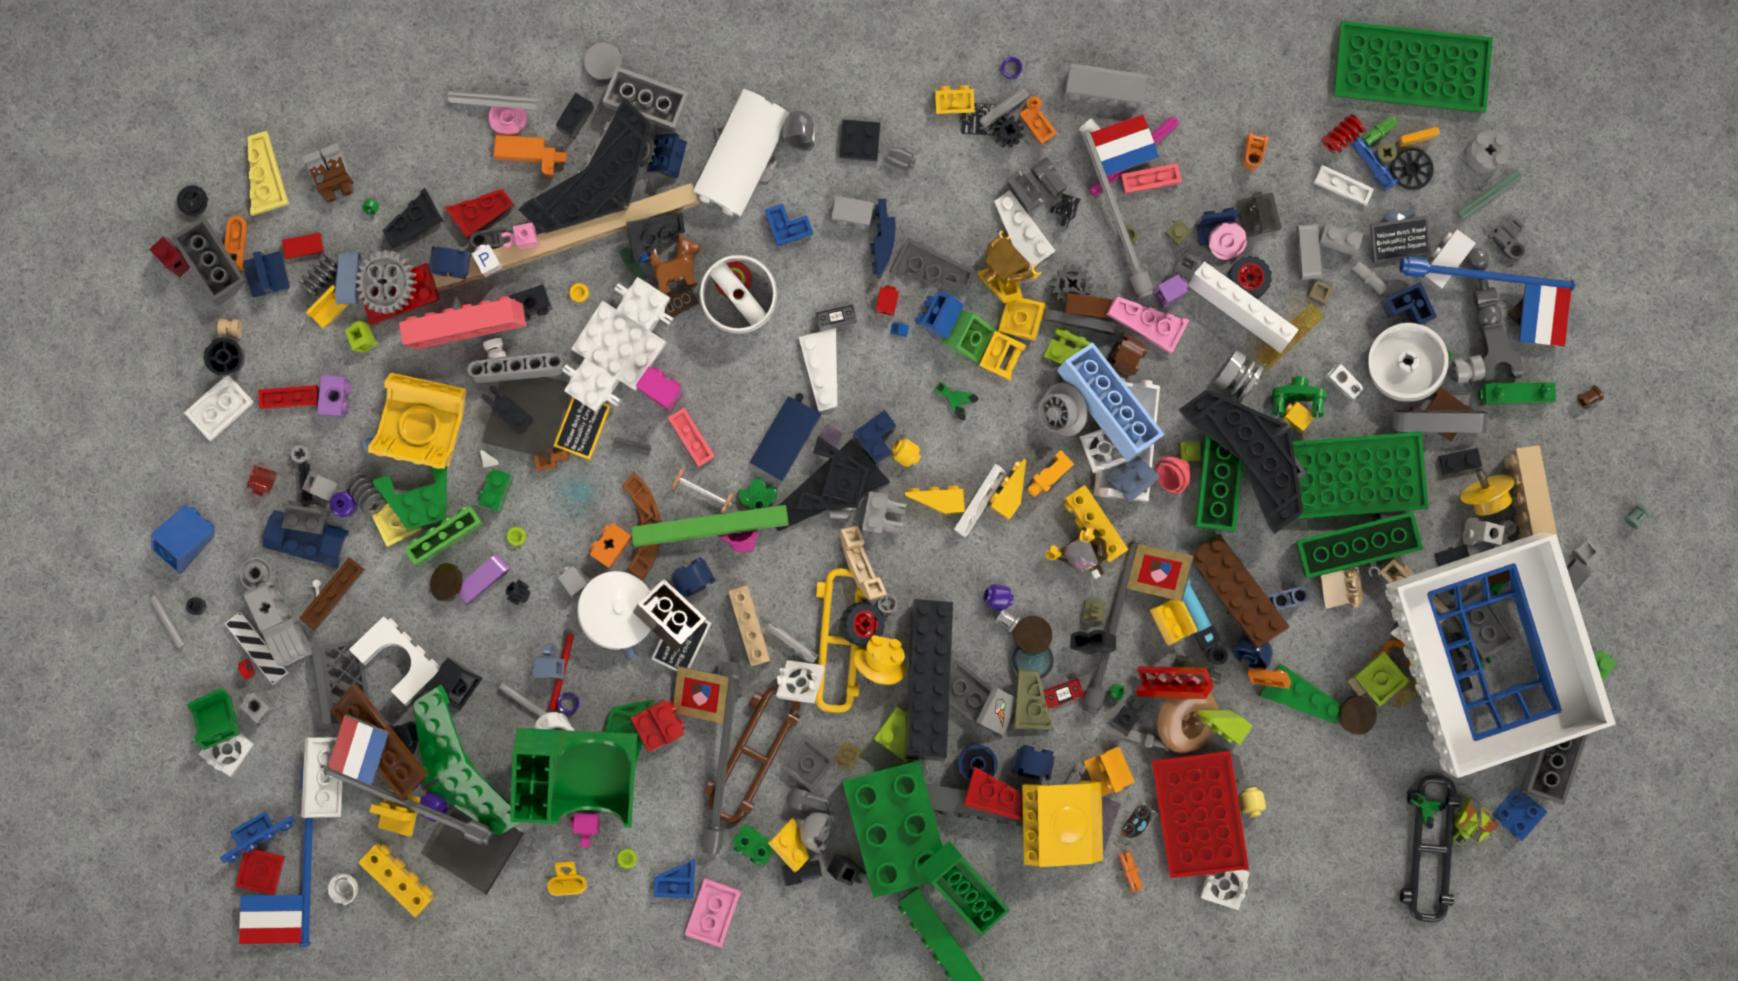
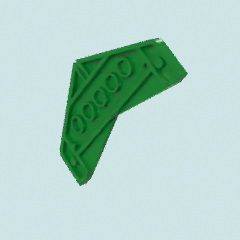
M442 685L416 700L413 705L422 765L429 774L425 778V784L427 785L439 778L440 781L428 788L429 790L475 821L489 826L495 834L500 835L520 823L510 822L511 804L476 770L464 751L447 705L450 703L447 693Z

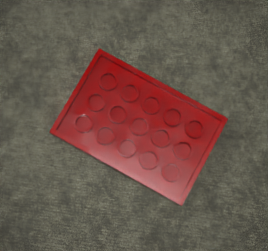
M1231 750L1152 760L1170 878L1249 869Z

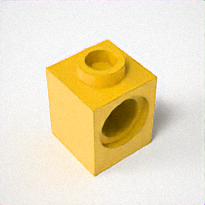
M1296 402L1293 405L1289 404L1284 409L1285 415L1282 419L1297 432L1301 433L1315 417H1312L1310 411Z

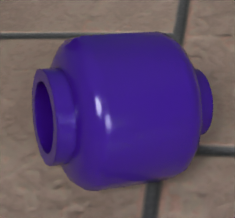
M338 492L330 500L331 511L339 517H350L357 510L358 504H356L350 493Z
M992 584L986 588L983 600L988 608L1002 611L1013 604L1014 595L1011 594L1009 587Z
M429 793L420 798V804L447 814V802L438 795ZM419 813V815H421L422 817L426 818L431 822L437 821Z

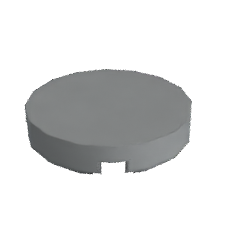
M606 42L591 46L584 57V64L588 74L599 81L611 80L616 66L622 68L623 65L619 50Z

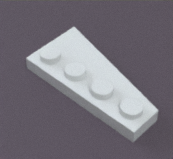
M1010 190L994 201L1001 221L1005 226L1008 236H1010V242L1030 263V268L1033 265H1038L1055 253L1054 248Z
M836 328L799 337L818 411L836 408Z

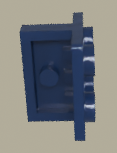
M677 133L657 135L653 144L656 146L654 150L655 155L652 156V162H649L647 171L650 173L659 172L671 178H678L687 141L680 139V135Z
M261 251L254 252V258L243 261L252 297L256 298L290 288L280 251L266 255Z

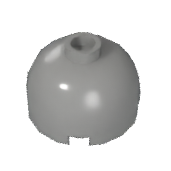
M816 812L802 820L799 825L802 843L814 852L821 853L820 850L824 851L833 832L829 833L831 825L835 826L834 817L826 813Z

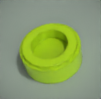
M513 527L507 532L506 538L509 544L518 547L526 542L527 534L522 528Z
M632 849L622 850L617 857L618 864L624 869L632 868L637 863L636 852Z

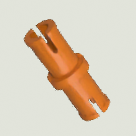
M1125 851V854L1124 852L1118 854L1124 868L1123 874L1127 876L1131 892H1136V886L1138 891L1142 890L1143 886L1137 873L1139 870L1138 867H1135L1131 851Z

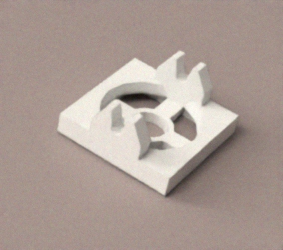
M1103 429L1080 436L1085 455L1093 473L1127 462L1120 451L1117 457L1112 460L1110 453L1116 446L1113 442L1110 443L1104 439L1103 435H1106ZM1097 437L1099 441L1097 448L1090 450L1091 442ZM1102 443H1107L1110 445V450L1107 453H1102L1099 450V446ZM1100 454L1105 457L1106 463L1098 462L1092 456Z
M787 660L785 668L779 669L781 676H777L779 688L776 696L780 699L815 703L825 670L824 666ZM802 669L799 676L789 678L792 672ZM808 670L812 672V680H808L806 677ZM799 679H806V684L803 687L796 686ZM786 684L794 685L796 688L794 694L788 690ZM810 687L807 692L801 694L803 690Z
M239 734L231 738L230 741L217 745L220 751L217 759L214 758L212 747L205 751L202 749L199 755L206 759L207 764L213 765L215 769L223 771L232 777L255 743ZM237 741L241 744V754L236 751L235 743ZM226 743L231 744L233 747V751L229 755L224 754L222 751V747ZM232 756L237 759L233 763L222 764L226 757Z
M1245 870L1225 872L1224 877L1215 879V873L1207 874L1200 898L1239 910L1241 900L1245 898V890L1248 888L1247 880L1250 872ZM1232 872L1238 877L1240 886L1232 884L1230 880ZM1222 879H1227L1230 882L1229 889L1221 890L1219 882ZM1212 884L1217 885L1219 890L1217 897L1211 891ZM1230 890L1238 892L1233 898L1223 900L1226 892Z

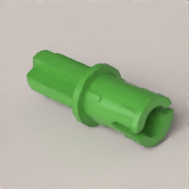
M1390 116L1379 125H1374V128L1361 138L1369 147L1379 138H1384L1385 134L1397 126L1398 122L1394 117Z

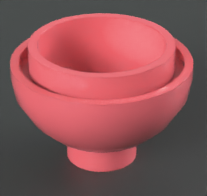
M1168 456L1156 463L1154 471L1159 475L1160 478L1157 482L1163 489L1170 493L1178 494L1187 488L1190 483V466L1186 460Z

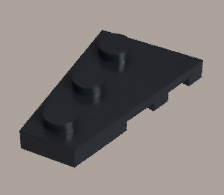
M425 187L420 191L421 194L415 200H412L408 207L382 230L393 249L443 221Z
M679 212L627 221L626 225L632 260L640 258V256L654 250L657 246L679 236V233H684L683 213Z

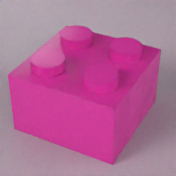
M648 367L635 385L636 388L671 412L684 394L681 390V384L673 378H670V380L666 379L665 373L660 369Z

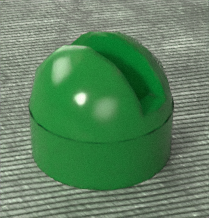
M372 198L367 199L362 205V210L368 215H375L379 209V203L375 199L372 200Z
M1113 684L1109 687L1111 692H1108V695L1112 699L1120 701L1124 695V686Z

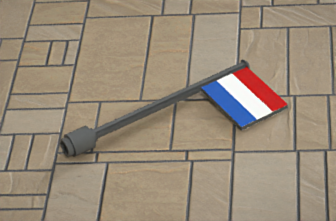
M344 715L330 763L324 767V775H330L461 830L465 834V839L479 845H488L494 831L489 826L475 820L465 823L408 798L401 801L396 793L374 785L373 782L389 732L349 715Z

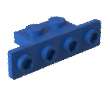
M265 811L233 829L230 833L238 847L220 857L223 863L228 862V864L239 858L238 855L245 851L249 853L256 849L257 844L264 841L265 843L275 837L274 834L279 831L285 832L293 827L292 824L295 823L294 818L290 816L273 825Z

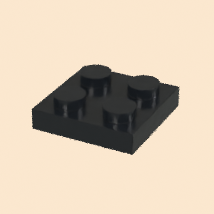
M842 119L839 158L877 162L880 122Z

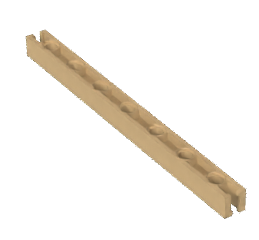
M690 183L630 203L629 207L627 205L623 206L626 210L551 233L538 234L539 246L520 250L517 244H514L511 248L502 246L493 249L503 267L495 273L626 230L627 221L673 214L698 206L699 202L696 193L693 191V184ZM473 256L470 257L469 272L466 279L450 277V273H447V277L433 274L438 292L485 277Z

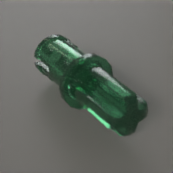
M629 247L621 249L619 254L627 266L626 270L630 271L635 280L638 277L646 281L648 278L639 265L640 261L632 260Z

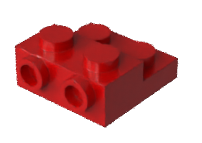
M662 699L630 717L648 753L685 735L683 732L685 725L680 718H676L674 713L677 710L671 701L668 702Z

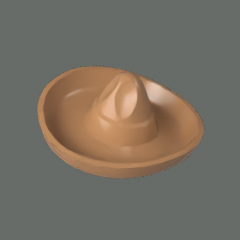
M1211 693L1206 699L1168 698L1159 711L1157 727L1161 740L1169 749L1182 754L1193 753L1204 747L1211 740L1215 732L1211 730L1212 727L1207 726L1201 721L1203 718L1197 713L1198 710H1219L1216 699Z

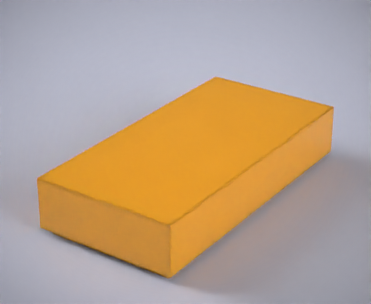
M1434 127L1403 135L1397 141L1398 147L1434 139L1440 134L1439 128Z

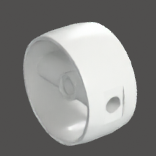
M731 255L715 262L704 274L699 291L700 303L705 315L716 327L729 333H748L763 326L772 316L777 304V286L772 273L763 263L749 256ZM733 261L749 262L758 266L766 273L773 287V301L768 313L763 310L726 263ZM710 276L750 323V327L730 328L720 324L709 314L704 296L705 287ZM737 289L744 292V297L740 300L733 297V293Z

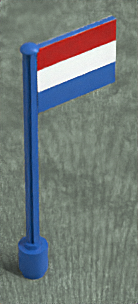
M1410 256L1401 259L1399 272L1404 273L1405 276L1424 278L1428 273L1525 284L1518 342L1565 347L1571 291L1576 286L1574 280L1564 281L1430 265L1426 258Z
M304 764L303 768L300 769V788H303ZM305 818L302 895H241L239 944L299 943L302 947H307L311 944L309 942L313 818Z

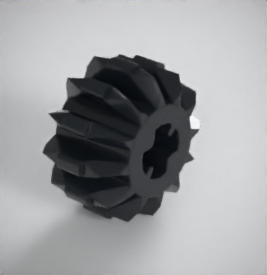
M1004 115L1002 119L998 118L996 124L992 126V129L995 130L992 136H997L995 143L1001 141V147H1005L1007 144L1009 148H1012L1013 144L1018 145L1020 143L1019 139H1022L1024 136L1021 133L1024 127L1018 126L1021 121L1017 120L1015 122L1013 115L1009 119L1007 115Z

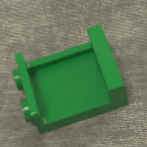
M223 688L214 690L212 693L187 704L188 709L193 713L197 734L194 735L195 742L204 751L241 734L232 697Z

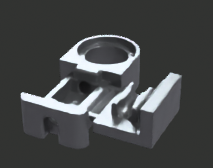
M1513 215L1503 225L1497 226L1488 236V239L1493 238L1504 248L1502 252L1512 260L1520 259L1525 254V246L1517 238L1512 239L1525 226ZM1512 246L1520 247L1521 253L1519 256L1511 254Z

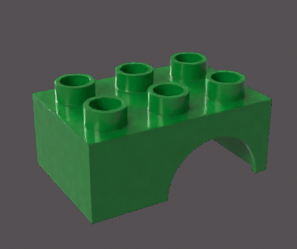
M517 728L513 747L510 822L559 824L560 820L569 813L580 810H599L615 815L622 821L623 827L631 828L637 734Z
M915 759L842 779L873 898L931 883L919 867L942 847V842L920 761Z

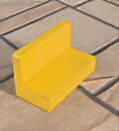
M334 285L306 311L323 329L349 305L336 303V287Z

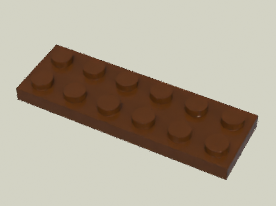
M1220 534L1188 554L1194 556L1193 565L1256 649L1289 629L1288 623Z
M357 685L351 686L330 710L340 724H342L344 715H349L389 732L377 771L401 801L407 799L429 775Z

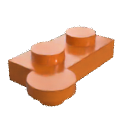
M1032 96L1027 100V109L1019 113V117L1042 146L1056 136L1057 132L1044 114L1039 111L1042 105L1040 98Z

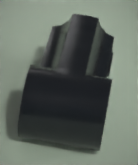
M819 860L805 862L795 873L788 865L781 866L785 886L823 877Z

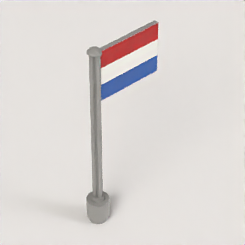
M1144 114L1094 132L1086 130L1081 133L1133 271L1130 281L1139 299L1154 294L1152 290L1154 287L1148 271L1144 272L1140 268L1107 176L1159 158Z

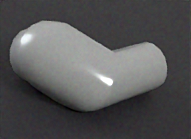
M855 508L829 509V518L847 519L854 512Z

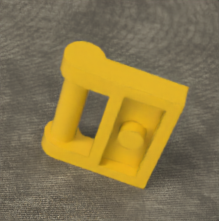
M995 331L979 367L1010 381L1013 376L1012 371L1026 345ZM1011 345L1015 349L1005 370H1002L1000 365Z

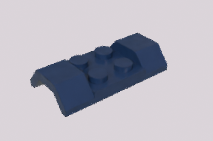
M277 510L272 512L263 534L264 548L339 568L340 553L349 530L324 524L322 535L282 528L285 513Z

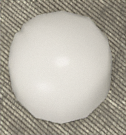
M338 874L328 884V894L335 903L347 905L355 899L358 893L356 879L348 874Z

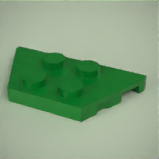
M655 700L612 707L605 732L637 734L630 717L652 706ZM638 734L635 769L643 745Z

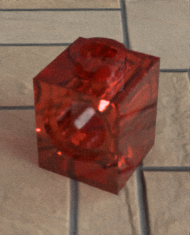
M254 465L247 487L252 489L251 493L263 496L264 493L270 495L277 472Z

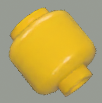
M907 438L899 439L891 449L893 453L892 458L904 467H909L912 464L916 465L921 457L919 455V446Z

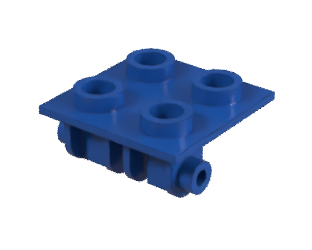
M1515 787L1492 815L1502 822L1501 825L1510 831L1513 837L1523 841L1548 811Z

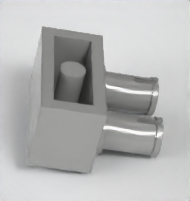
M869 492L862 531L879 535L884 531L901 534L903 522L887 520L885 513L892 512L905 515L907 503L891 501L888 498L889 495Z

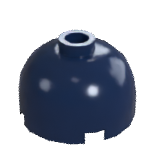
M1246 635L1238 640L1232 651L1233 656L1241 662L1243 658L1250 662L1248 666L1254 669L1258 667L1268 668L1273 657V649L1269 642L1256 649Z

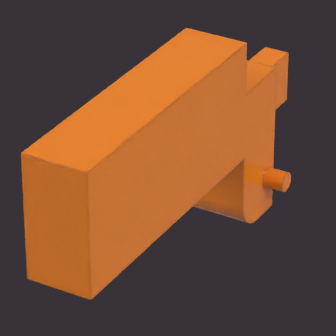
M496 135L495 160L542 163L541 169L546 178H554L555 163L567 162V153L556 152L555 148H547L545 138Z

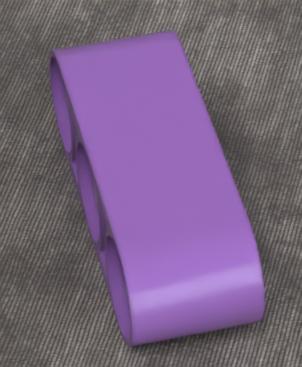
M498 554L494 555L463 581L461 591L457 595L466 605L470 604L504 576L510 568Z

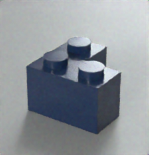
M1421 282L1380 301L1388 319L1406 311L1411 323L1423 325L1437 317Z
M884 410L853 432V435L875 465H878L892 454L882 437L894 430L896 424L886 410Z

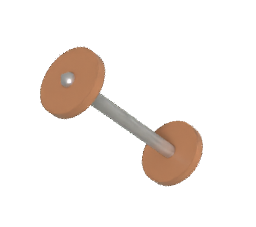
M684 468L679 471L677 476H674L675 481L672 489L676 490L679 484L682 483L722 503L724 506L721 514H725L728 507L732 506L733 493H730L727 500L718 497L683 479L686 471Z

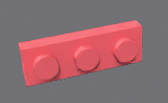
M1178 163L1121 174L1124 194L1180 184L1182 182Z
M685 408L668 417L698 467L715 458Z

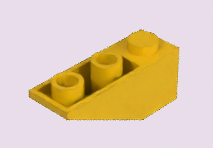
M1023 459L1022 462H1016L1011 469L1014 471L1013 475L1010 478L1006 476L1000 485L1003 487L999 494L995 492L989 501L992 503L990 508L1008 521L1021 504L1026 459Z
M947 486V490H939V487H928V491H920V488H910L904 494L906 498L944 515L965 512L963 489H959V486Z

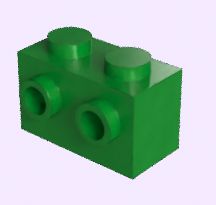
M492 468L491 472L488 471L485 477V489L481 490L478 496L479 505L501 513L514 476Z
M746 823L732 843L735 846L733 850L741 855L746 853L751 857L750 861L757 866L761 864L765 866L774 852V849L768 844L771 839Z

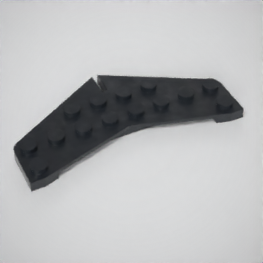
M625 99L619 105L588 166L539 196L528 200L518 210L542 233H551L626 210L614 196L617 195L629 207L650 131V123L647 118Z
M1210 390L1203 391L1178 410L1184 419L1242 461L1266 523L1274 535L1302 514L1303 506L1291 429L1289 428L1276 438L1274 437L1276 433L1288 424Z

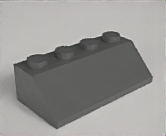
M204 216L171 237L212 302L219 305L236 295L246 282Z
M1588 734L1533 752L1520 790L1565 805Z

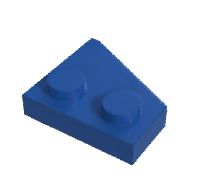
M691 860L668 872L655 876L654 897L694 899L696 860Z

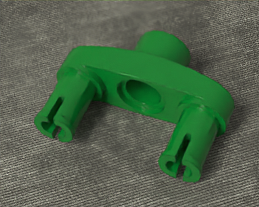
M1293 377L1291 385L1279 386L1272 390V415L1277 416L1278 409L1279 416L1284 415L1285 401L1312 402L1311 416L1317 418L1318 411V417L1322 418L1324 416V402L1327 399V392L1322 388L1309 386V380L1306 377Z

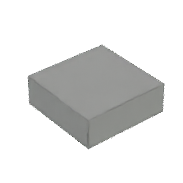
M1586 538L1572 551L1585 566L1601 553L1589 538Z

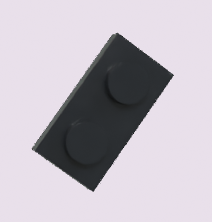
M1478 448L1439 456L1443 475L1482 467Z

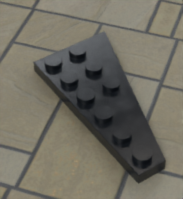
M852 439L840 449L841 452L869 470L862 494L891 482ZM832 459L824 463L778 505H786L789 524L788 526L775 527L778 531H782L829 510H797V505L801 492L817 497L822 496Z

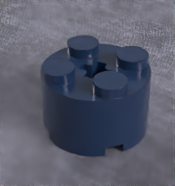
M432 246L429 263L430 274L447 277V273H450V277L466 279L469 272L471 252Z
M701 557L693 560L687 568L681 566L674 570L670 578L676 590L684 598L705 589L706 584L710 583L712 585L716 582L706 561L702 560Z
M972 744L960 752L957 767L960 775L966 781L970 782L974 767L972 763L976 759L982 762V765L979 766L980 770L992 777L995 775L998 762L990 748L981 744Z
M1029 745L1017 748L1012 773L1018 772L1020 776L1037 780L1040 777H1044L1045 781H1050L1055 760L1053 751L1046 749L1035 751L1034 747Z

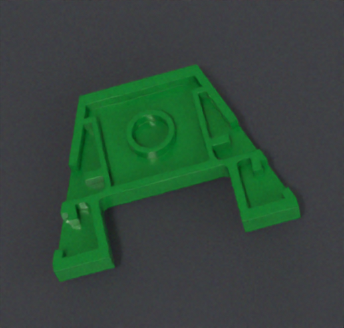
M430 466L435 483L396 494L390 475L372 480V482L406 530L411 531L446 519L447 466L444 469H436Z

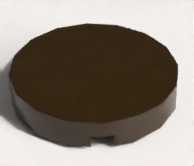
M451 563L440 564L432 574L430 587L433 597L437 600L444 602L452 601L456 598L454 596L461 591L463 575L461 570H458L457 565Z
M1027 616L1021 619L1016 624L1014 630L1016 646L1027 654L1037 655L1044 652L1050 646L1053 638L1049 623L1038 616Z
M1348 697L1339 708L1340 724L1344 730L1351 734L1362 735L1368 733L1376 723V707L1366 697Z

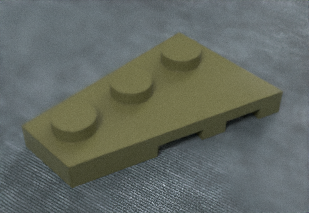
M1018 670L1014 728L1053 730L1038 670Z

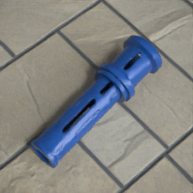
M1363 138L1358 139L1352 144V147L1355 148L1374 173L1373 178L1377 179L1383 186L1384 192L1398 183V180L1394 179L1389 173V168L1380 163L1363 141Z

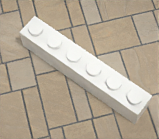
M1205 261L1188 283L1190 288L1280 353H1282L1299 330Z

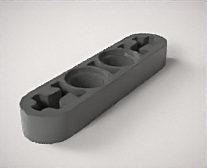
M1049 309L1044 310L1042 318L1046 322L1109 335H1116L1118 326L1108 321Z

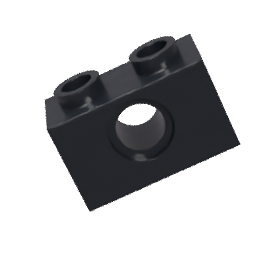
M544 284L508 296L510 299H515L523 304L525 321L530 320V316L536 314L538 316L546 315L549 313V310L553 309ZM529 300L535 301V306L532 309L526 308V303Z

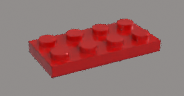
M429 263L416 266L410 271L411 273H416V276L412 278L413 281H417V284L412 285V288L416 289V291L410 292L413 299H406L409 305L402 304L403 310L396 309V313L389 311V314L370 310L369 305H364L370 325H377L440 300L433 274H430ZM378 288L376 289V292H375V293H376V296H377L378 293H379V289H378ZM396 288L393 290V295H394V296L396 295V292H397Z

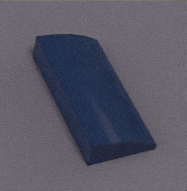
M788 396L749 463L783 482L822 415Z

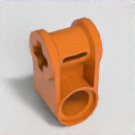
M1249 132L1242 163L1246 170L1254 171L1259 167L1263 160L1269 136L1265 135L1262 137ZM1254 157L1257 163H1251L1248 158Z

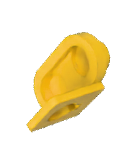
M574 861L555 863L557 877L551 878L547 883V889L551 895H576L586 890V879L581 875H577ZM570 867L571 870H569V873H565L561 868Z

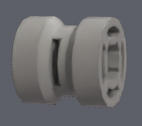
M892 594L880 597L877 601L878 609L884 614L892 613L897 606L896 598Z

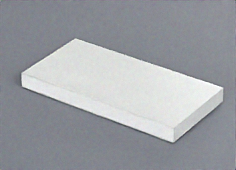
M305 738L301 817L303 818L341 817L342 780L330 775H324L323 773L324 767L330 763L337 738Z

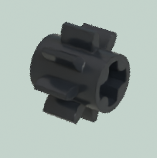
M519 579L516 583L511 582L506 588L507 600L515 605H519V602L525 603L530 596L529 585Z

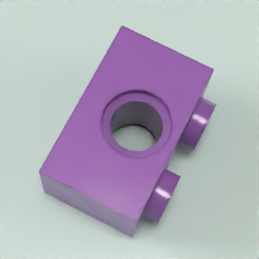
M1178 274L1158 285L1153 293L1163 309L1183 298L1188 292V284Z
M321 375L317 414L345 418V413L349 411L347 394L351 392V383H349L347 378ZM338 392V400L332 402V394Z

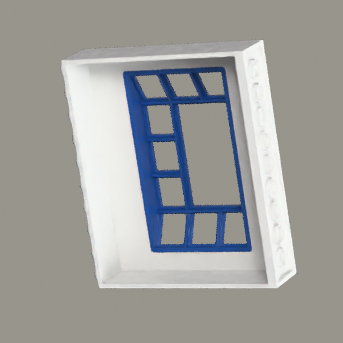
M1541 532L1386 584V597L1393 606V609H1391L1392 616L1399 625V628H1397L1398 635L1405 644L1403 650L1411 663L1409 669L1412 676L1416 679L1417 684H1415L1418 695L1422 697L1423 703H1421L1424 714L1428 716L1429 722H1427V726L1434 735L1433 745L1440 754L1439 764L1443 771L1445 770V772L1459 778L1616 724L1556 534ZM1509 570L1511 589L1490 597L1488 577ZM1481 579L1483 599L1463 606L1460 587ZM1453 589L1455 609L1437 614L1432 596ZM1513 596L1536 667L1538 679L1490 695L1465 612ZM1458 615L1465 638L1447 644L1440 620ZM1468 645L1474 668L1456 674L1449 650ZM1477 674L1483 698L1465 703L1458 680ZM1541 685L1552 709L1532 715L1521 692ZM1514 694L1525 718L1503 724L1493 701ZM1487 704L1497 727L1476 734L1468 710Z

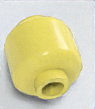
M1257 787L1242 790V793L1239 795L1241 812L1249 814L1250 818L1261 816V812L1266 809L1263 792L1258 790Z

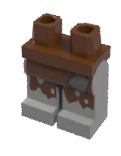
M337 143L321 149L322 154L318 150L303 156L317 191L327 203L337 199L334 193L336 190L341 189L343 196L354 193L352 186L354 181L342 148Z

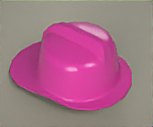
M758 530L718 535V537L728 542L736 552L748 551L752 553L759 532Z

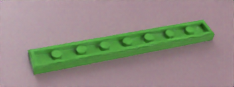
M782 505L633 526L634 547L788 526L787 507Z

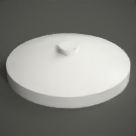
M613 571L595 577L583 589L577 604V616L582 630L590 640L604 648L620 650L638 644L648 635L651 629L633 611L650 590L640 579L625 572Z

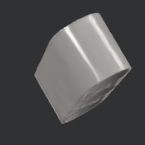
M1297 225L1296 243L1300 280L1321 279L1322 269L1318 225Z

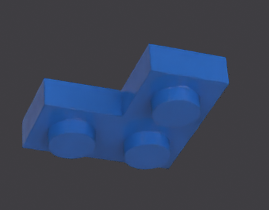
M783 204L765 209L777 247L814 235L807 215L789 221Z

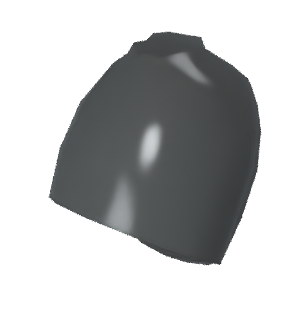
M803 111L789 113L783 124L784 144L793 149L811 151L815 144V128L812 117ZM800 136L807 137L810 142L801 143Z

